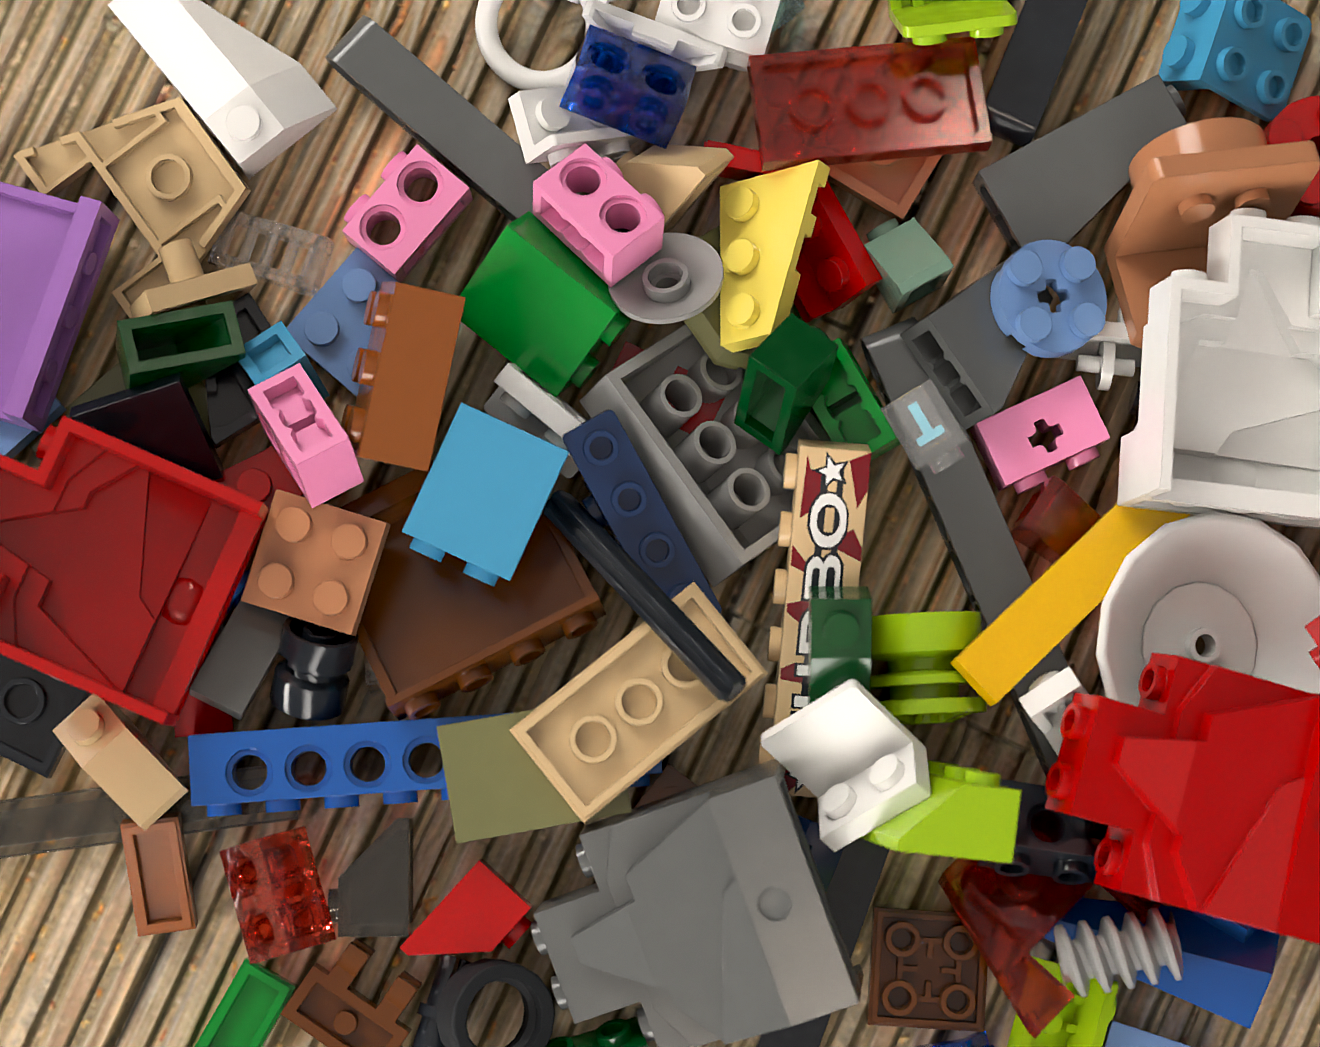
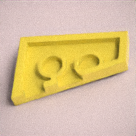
M820 160L720 186V258L724 270V281L720 291V346L732 353L758 347L790 315L801 276L796 270L797 261L804 238H811L817 217L811 214L818 187L825 188L830 167Z

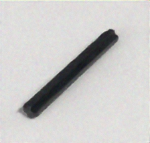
M563 490L554 492L551 498L547 500L543 509L544 515L717 699L724 702L734 700L746 686V678L570 493H566Z

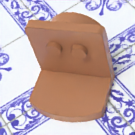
M1220 117L1192 122L1170 130L1149 142L1134 156L1128 169L1133 191L1103 247L1131 345L1142 349L1143 327L1148 324L1151 287L1170 277L1171 273L1176 270L1189 269L1207 273L1209 227L1230 215L1232 210L1239 208L1264 210L1267 212V218L1286 221L1291 216L1320 169V158L1313 141L1268 145L1264 131L1253 121L1235 117Z

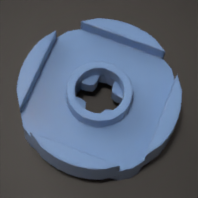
M1038 240L1028 243L1014 252L1004 262L1002 269L996 273L991 284L990 302L998 327L1006 337L1012 334L1019 343L1026 346L1022 350L1033 356L1057 358L1068 355L1081 348L1092 337L1100 333L1105 325L1107 309L1105 285L1099 271L1096 269L1094 256L1084 247H1072L1056 240ZM1046 286L1052 288L1059 297L1060 303L1056 305V313L1050 311L1048 303H1039L1037 294L1044 291Z

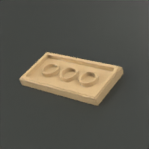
M695 582L675 596L672 601L746 678L745 688L734 700L724 702L717 699L644 621L509 730L583 823L768 674Z

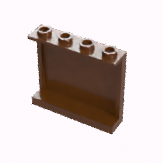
M434 460L430 461L429 471L432 467ZM414 469L340 507L341 509L391 525L357 633L359 636L358 641L387 698L385 702L399 721L406 717L410 720L420 719L431 714L440 707L441 703L439 700L458 690H461L462 693H469L480 689L493 679L492 673L511 663L514 666L528 664L545 653L546 649L544 646L564 636L567 639L581 637L598 625L597 619L607 615L569 540L543 512L511 581L499 576L495 587L463 573L467 563L463 559L446 552L442 561L439 562L409 548L414 537L402 532V529L429 471Z

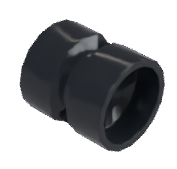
M295 617L287 618L283 624L278 654L286 659L278 662L275 667L269 696L271 703L279 711L304 720L323 721L340 716L345 707L350 682L347 672L351 670L354 663L359 638L358 633H356V636H352Z

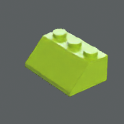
M927 760L931 796L860 837L869 842L901 852L1012 863L1021 790L1000 785L1001 774L963 767L956 763Z

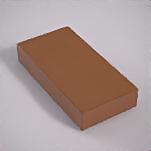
M181 812L163 814L146 831L139 827L132 818L123 819L120 823L138 937L196 929L198 918Z

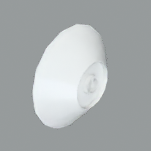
M1209 511L1163 524L1124 558L1102 601L1096 657L1106 697L1138 706L1141 697L1138 690L1139 679L1143 669L1149 664L1152 653L1179 655L1309 693L1320 694V669L1308 653L1317 645L1304 627L1320 616V575L1299 545L1257 518ZM1199 636L1205 642V650L1201 655L1195 649V643Z

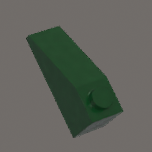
M809 586L808 705L851 679L857 680L870 693L872 598L868 586Z

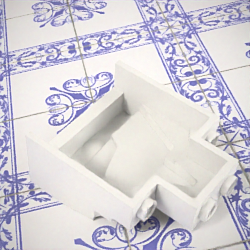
M1234 209L1230 215L1209 227L1207 273L1189 269L1176 270L1171 273L1170 277L1150 288L1148 324L1143 327L1138 422L1132 432L1121 437L1117 506L1192 515L1213 511L1257 518L1269 524L1320 529V218L1292 216L1285 221L1267 218V212L1261 209Z

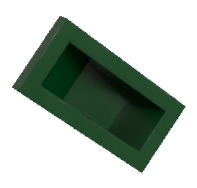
M233 300L117 321L116 352L125 389L181 372L187 388H190L245 358L246 355Z
M791 313L749 355L734 424L780 455L787 448L828 383L839 345L830 340L821 329L807 324Z

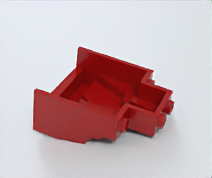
M63 415L58 427L49 425L41 438L36 451V458L42 460L38 470L0 454V654L160 724L176 726L189 697V688L204 664L260 540L269 510L263 502Z
M1160 653L1151 654L1149 664L1145 666L1141 673L1138 685L1141 697L1138 706L1102 696L1074 692L1072 703L1067 706L1061 719L1060 731L1063 739L1058 759L1051 766L1046 778L1045 788L1048 798L1045 809L1108 825L1106 836L1099 843L1095 853L1094 865L1096 875L1093 884L1320 944V694L1309 693L1183 656Z

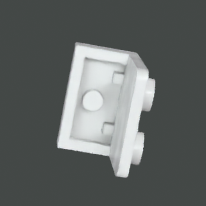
M661 0L655 21L724 46L728 51L724 66L748 72L751 64L760 67L764 65L771 31L781 0Z

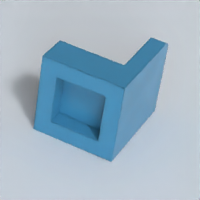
M279 321L244 344L246 355L245 358L238 362L254 385L300 363L322 398L325 399L330 396L306 354L282 321Z

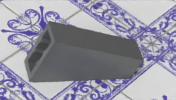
M1159 74L979 170L973 185L1012 254L1024 245L1038 240H1056L1069 244L1130 183L1128 169L1134 156L1155 138L1187 124L1183 118L1186 115L1185 104L1178 91L1172 85L1166 87Z

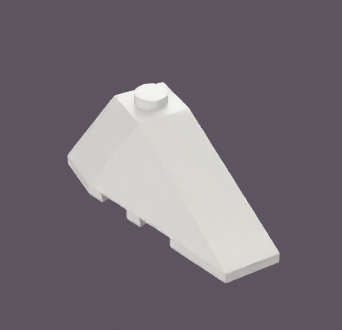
M113 0L108 4L110 9L183 99L186 100L248 179L337 110L336 106L299 62L200 0Z

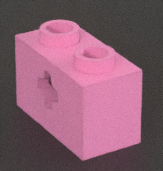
M1081 375L978 422L970 429L998 491L1000 492L1010 486H1014L1017 495L1047 482L1049 479L1045 470L1065 462L1069 471L1099 458L1100 453L1097 446L1110 439V435ZM1035 426H1037L1041 433L1052 431L1055 440L1048 445L1049 452H1047L1043 445L1032 448L1029 438L1036 433Z

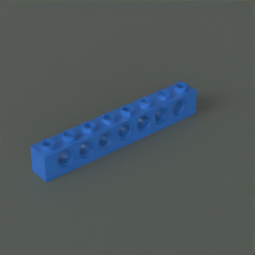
M510 713L188 735L191 806L207 805V817L242 815V803L265 801L266 813L299 811L301 810V799L324 797V807L327 809L360 806L359 795L382 793L383 805L418 802V790L441 789V800H449L444 767L433 777L423 778L417 775L411 766L413 751L418 746L426 743L434 744L440 748L437 726ZM369 747L376 748L384 756L385 769L378 779L365 782L354 773L353 760L360 750ZM314 751L324 758L326 774L318 784L307 786L296 777L295 764L301 755ZM249 756H258L267 767L265 782L254 790L244 788L237 778L238 765ZM662 760L629 787L650 786V774L662 773Z

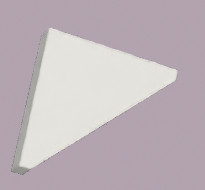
M599 0L586 1L582 13L583 18L635 80L724 67L728 53L724 46L614 5L605 4Z

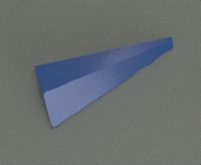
M977 888L970 905L1055 943L1053 931L1056 925L1062 924L1073 940L1075 939L1077 922L1086 920L1093 933L1098 935L1100 920L1105 916H1109L1118 931H1122L1124 914L1127 912H1133L1142 927H1145L1148 909L1156 907L1166 923L1169 922L1171 911L1182 953V980L1176 981L1167 965L1161 966L1159 984L1152 985L1143 970L1137 971L1136 979L1249 1029L1272 978L1280 936L1278 933L1257 928L1242 943L1193 914L1194 911L1164 905Z

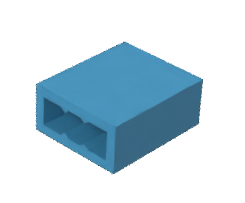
M461 402L402 529V532L414 537L409 548L439 562L442 561L446 552L467 561L463 573L495 587L499 576L511 581L565 464L569 451Z

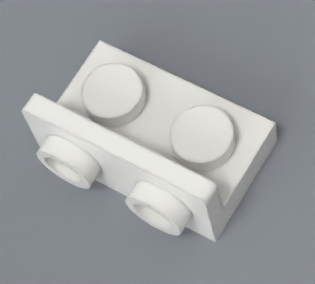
M614 80L523 90L508 98L526 164L549 161L550 168H552L584 143L601 158L608 157L614 161L631 151L630 146L647 135L644 123L626 125Z
M508 363L494 380L499 387L485 403V411L494 418L505 423L508 422L518 429L568 451L562 440L563 434L584 423L587 419L562 398L553 396L516 364ZM570 453L560 472L566 478L574 477L579 471Z

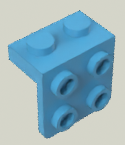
M1180 0V10L1170 40L1164 48L1163 61L1158 74L1166 87L1172 85L1177 91L1209 89L1258 118L1271 122L1286 107L1311 32V21L1306 15L1281 0Z

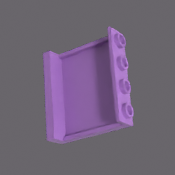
M0 182V421L43 432L120 221L102 201L80 196L78 203Z

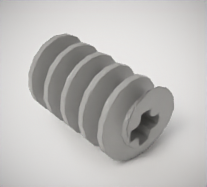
M1156 907L1148 909L1145 927H1142L1133 912H1127L1124 914L1122 931H1118L1109 916H1105L1100 920L1098 935L1093 933L1086 920L1077 922L1075 939L1073 940L1062 924L1054 926L1053 934L1065 992L1067 983L1072 982L1082 998L1088 997L1090 980L1096 978L1104 993H1111L1115 974H1120L1128 989H1133L1136 985L1138 970H1143L1151 984L1156 985L1159 984L1161 966L1167 965L1176 981L1183 978L1181 947L1171 911L1169 922L1166 923Z

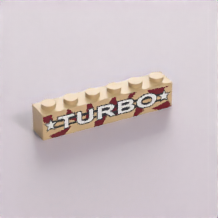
M798 439L797 454L786 453L783 488L794 490L792 512H780L778 546L788 547L786 570L775 569L772 601L773 604L783 605L781 627L770 626L767 661L778 662L776 684L765 683L762 718L772 719V727L808 705L809 586H859L871 463V450L868 444ZM761 740L759 741L757 765L775 759L761 746ZM786 769L783 777L790 795L817 798Z

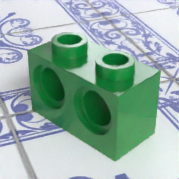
M837 338L833 342L838 344L839 347L830 379L812 408L833 442L868 444L871 450V461L904 441L849 346L841 338Z

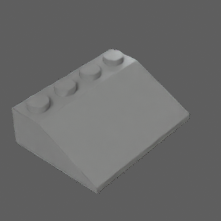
M685 324L606 374L579 402L591 418L608 409L615 412L697 564L712 586L715 587L778 542L780 512H792L794 490L783 488L786 453L797 454L798 439L832 440L810 411L787 448L780 455L734 424L746 369L739 367L737 370L714 365ZM677 366L688 370L687 376L674 374ZM724 398L714 421L703 422L690 434L679 429L699 411L702 402L712 403ZM668 401L674 405L675 409L668 403Z

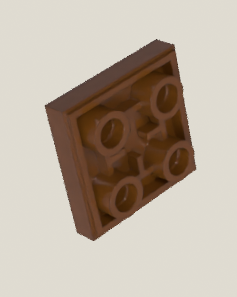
M873 907L866 1023L879 1026L984 1032L990 915Z

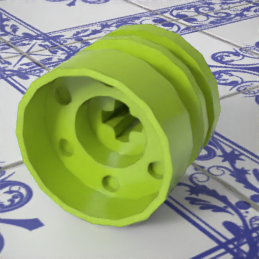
M937 611L872 616L871 660L887 661L888 673L871 676L870 689H889V701H879V703L902 725L954 723L973 713L987 712L986 702L982 697H959V685L970 684L950 664L982 632L981 612Z

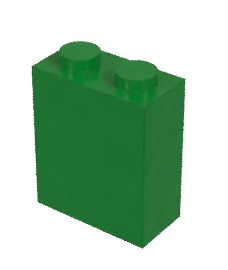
M530 211L505 227L460 294V296L466 297L461 322L555 397H558L572 384L581 389L601 364L594 357L603 343L611 347L631 322V319L622 313L613 302L608 285Z

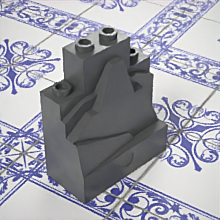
M776 759L633 808L630 813L613 815L586 825L579 835L581 843L576 845V854L586 878L594 876L596 883L543 901L534 913L536 921L531 922V932L535 945L542 956L549 954L556 973L555 976L551 977L556 1001L562 1010L569 1008L574 1024L641 1002L642 1007L637 1009V1017L647 1042L655 1040L657 1047H699L717 1040H722L724 1045L791 1027L859 1004L864 977L860 964L853 966L785 783L783 776L786 768Z

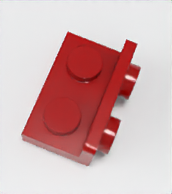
M828 181L825 188L818 187L811 214L817 217L811 238H804L796 265V270L801 276L793 303L802 319L807 323L844 308L883 279Z

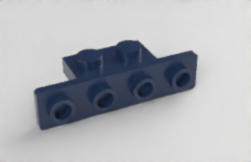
M610 409L605 410L564 433L562 440L585 480L583 483L590 493V496L581 500L590 515L603 528L608 526L615 541L671 600L691 583L695 582L716 610L721 613L722 608L615 412Z

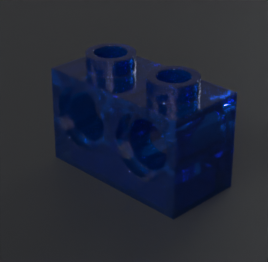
M590 24L571 67L559 107L666 149L686 108L697 66Z

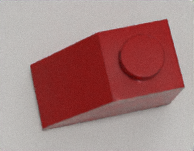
M480 859L399 948L408 956L491 952L500 942L510 949L531 926V921L525 914L533 905L485 860Z

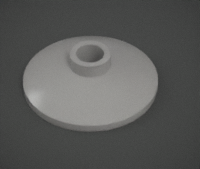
M663 233L662 249L613 287L608 286L615 305L628 317L651 324L675 323L699 314L716 299L724 281L723 264L717 251L703 239L685 233Z

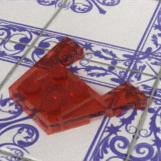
M1032 830L1040 840L1052 842L1046 833L1040 830ZM957 858L942 873L938 883L1028 1033L1036 1039L1066 1008L1075 995L1029 953L1096 884L1085 882L1080 885H1063L1055 882L1052 877L1033 874L1009 877L997 873L993 868L977 866V859ZM1103 887L1127 910L1133 912L1143 924L1146 923L1148 909L1155 907L1159 909L1164 904L1132 894L1118 893L1110 888Z

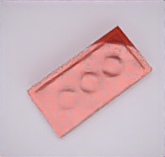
M973 37L947 38V41L934 45H915L912 41L752 55L748 58L747 71L762 171L782 170L815 160H820L826 165L988 151L992 144L976 41Z

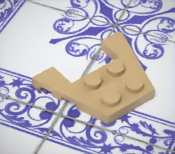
M181 97L112 119V123L85 132L77 131L59 137V141L38 148L32 146L20 150L13 155L40 193L55 196L94 166L157 253L158 257L111 292L130 319L133 317L129 307L144 290L170 284L158 251L159 248L179 239L190 238L201 263L251 192L192 108Z

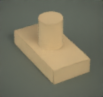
M190 238L179 239L162 246L158 250L170 284L144 290L129 309L132 317L136 318L225 301H235L249 293L258 282L250 262L204 274L192 240Z

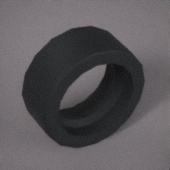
M483 958L464 965L449 978L438 999L436 1014L440 1039L445 1047H478L468 1035L466 1027L468 1008L475 994L486 984L494 981L506 982L514 986L521 994L524 1005L522 1025L516 1037L506 1047L547 1046L553 1034L555 1009L551 993L538 974L520 964L507 960Z

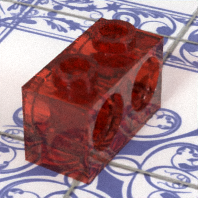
M305 826L257 838L219 851L250 964L337 939Z

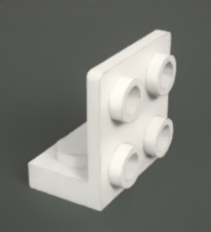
M848 680L761 734V746L818 798L820 839L834 852L931 796L926 747L857 680Z

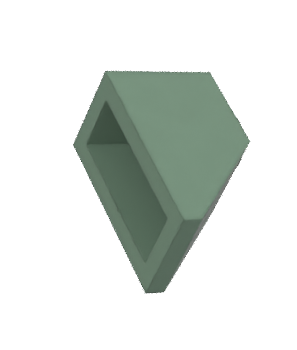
M894 218L866 234L869 242L864 247L883 278L876 283V286L892 314L942 288L954 268L949 257L915 218L901 225Z

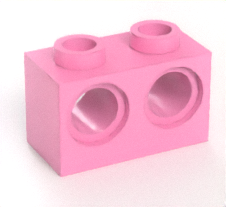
M586 143L533 181V215L608 286L613 287L662 249L665 216L658 203L646 193L640 194L624 179L619 167L608 157L601 158ZM586 192L589 193V195H578L575 193ZM615 229H627V230H630V232L622 233V232H617V231H614V230H615Z
M418 144L408 155L401 151L393 157L381 174V178L385 180L371 198L367 194H363L353 203L344 216V221L348 224L342 230L349 243L355 248L358 247L400 283L473 200L470 188ZM419 178H430L438 184L437 191L431 199L417 202L407 196L408 188L413 181ZM384 220L398 223L400 225V234L394 242L388 245H379L371 241V231L377 223Z
M300 363L247 389L264 433L312 508L364 482L349 437Z

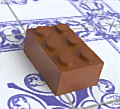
M382 282L380 291L371 290L364 315V325L372 326L367 349L358 348L352 371V382L360 384L355 406L346 405L341 421V427L349 437L356 456L429 471L466 297L400 282Z

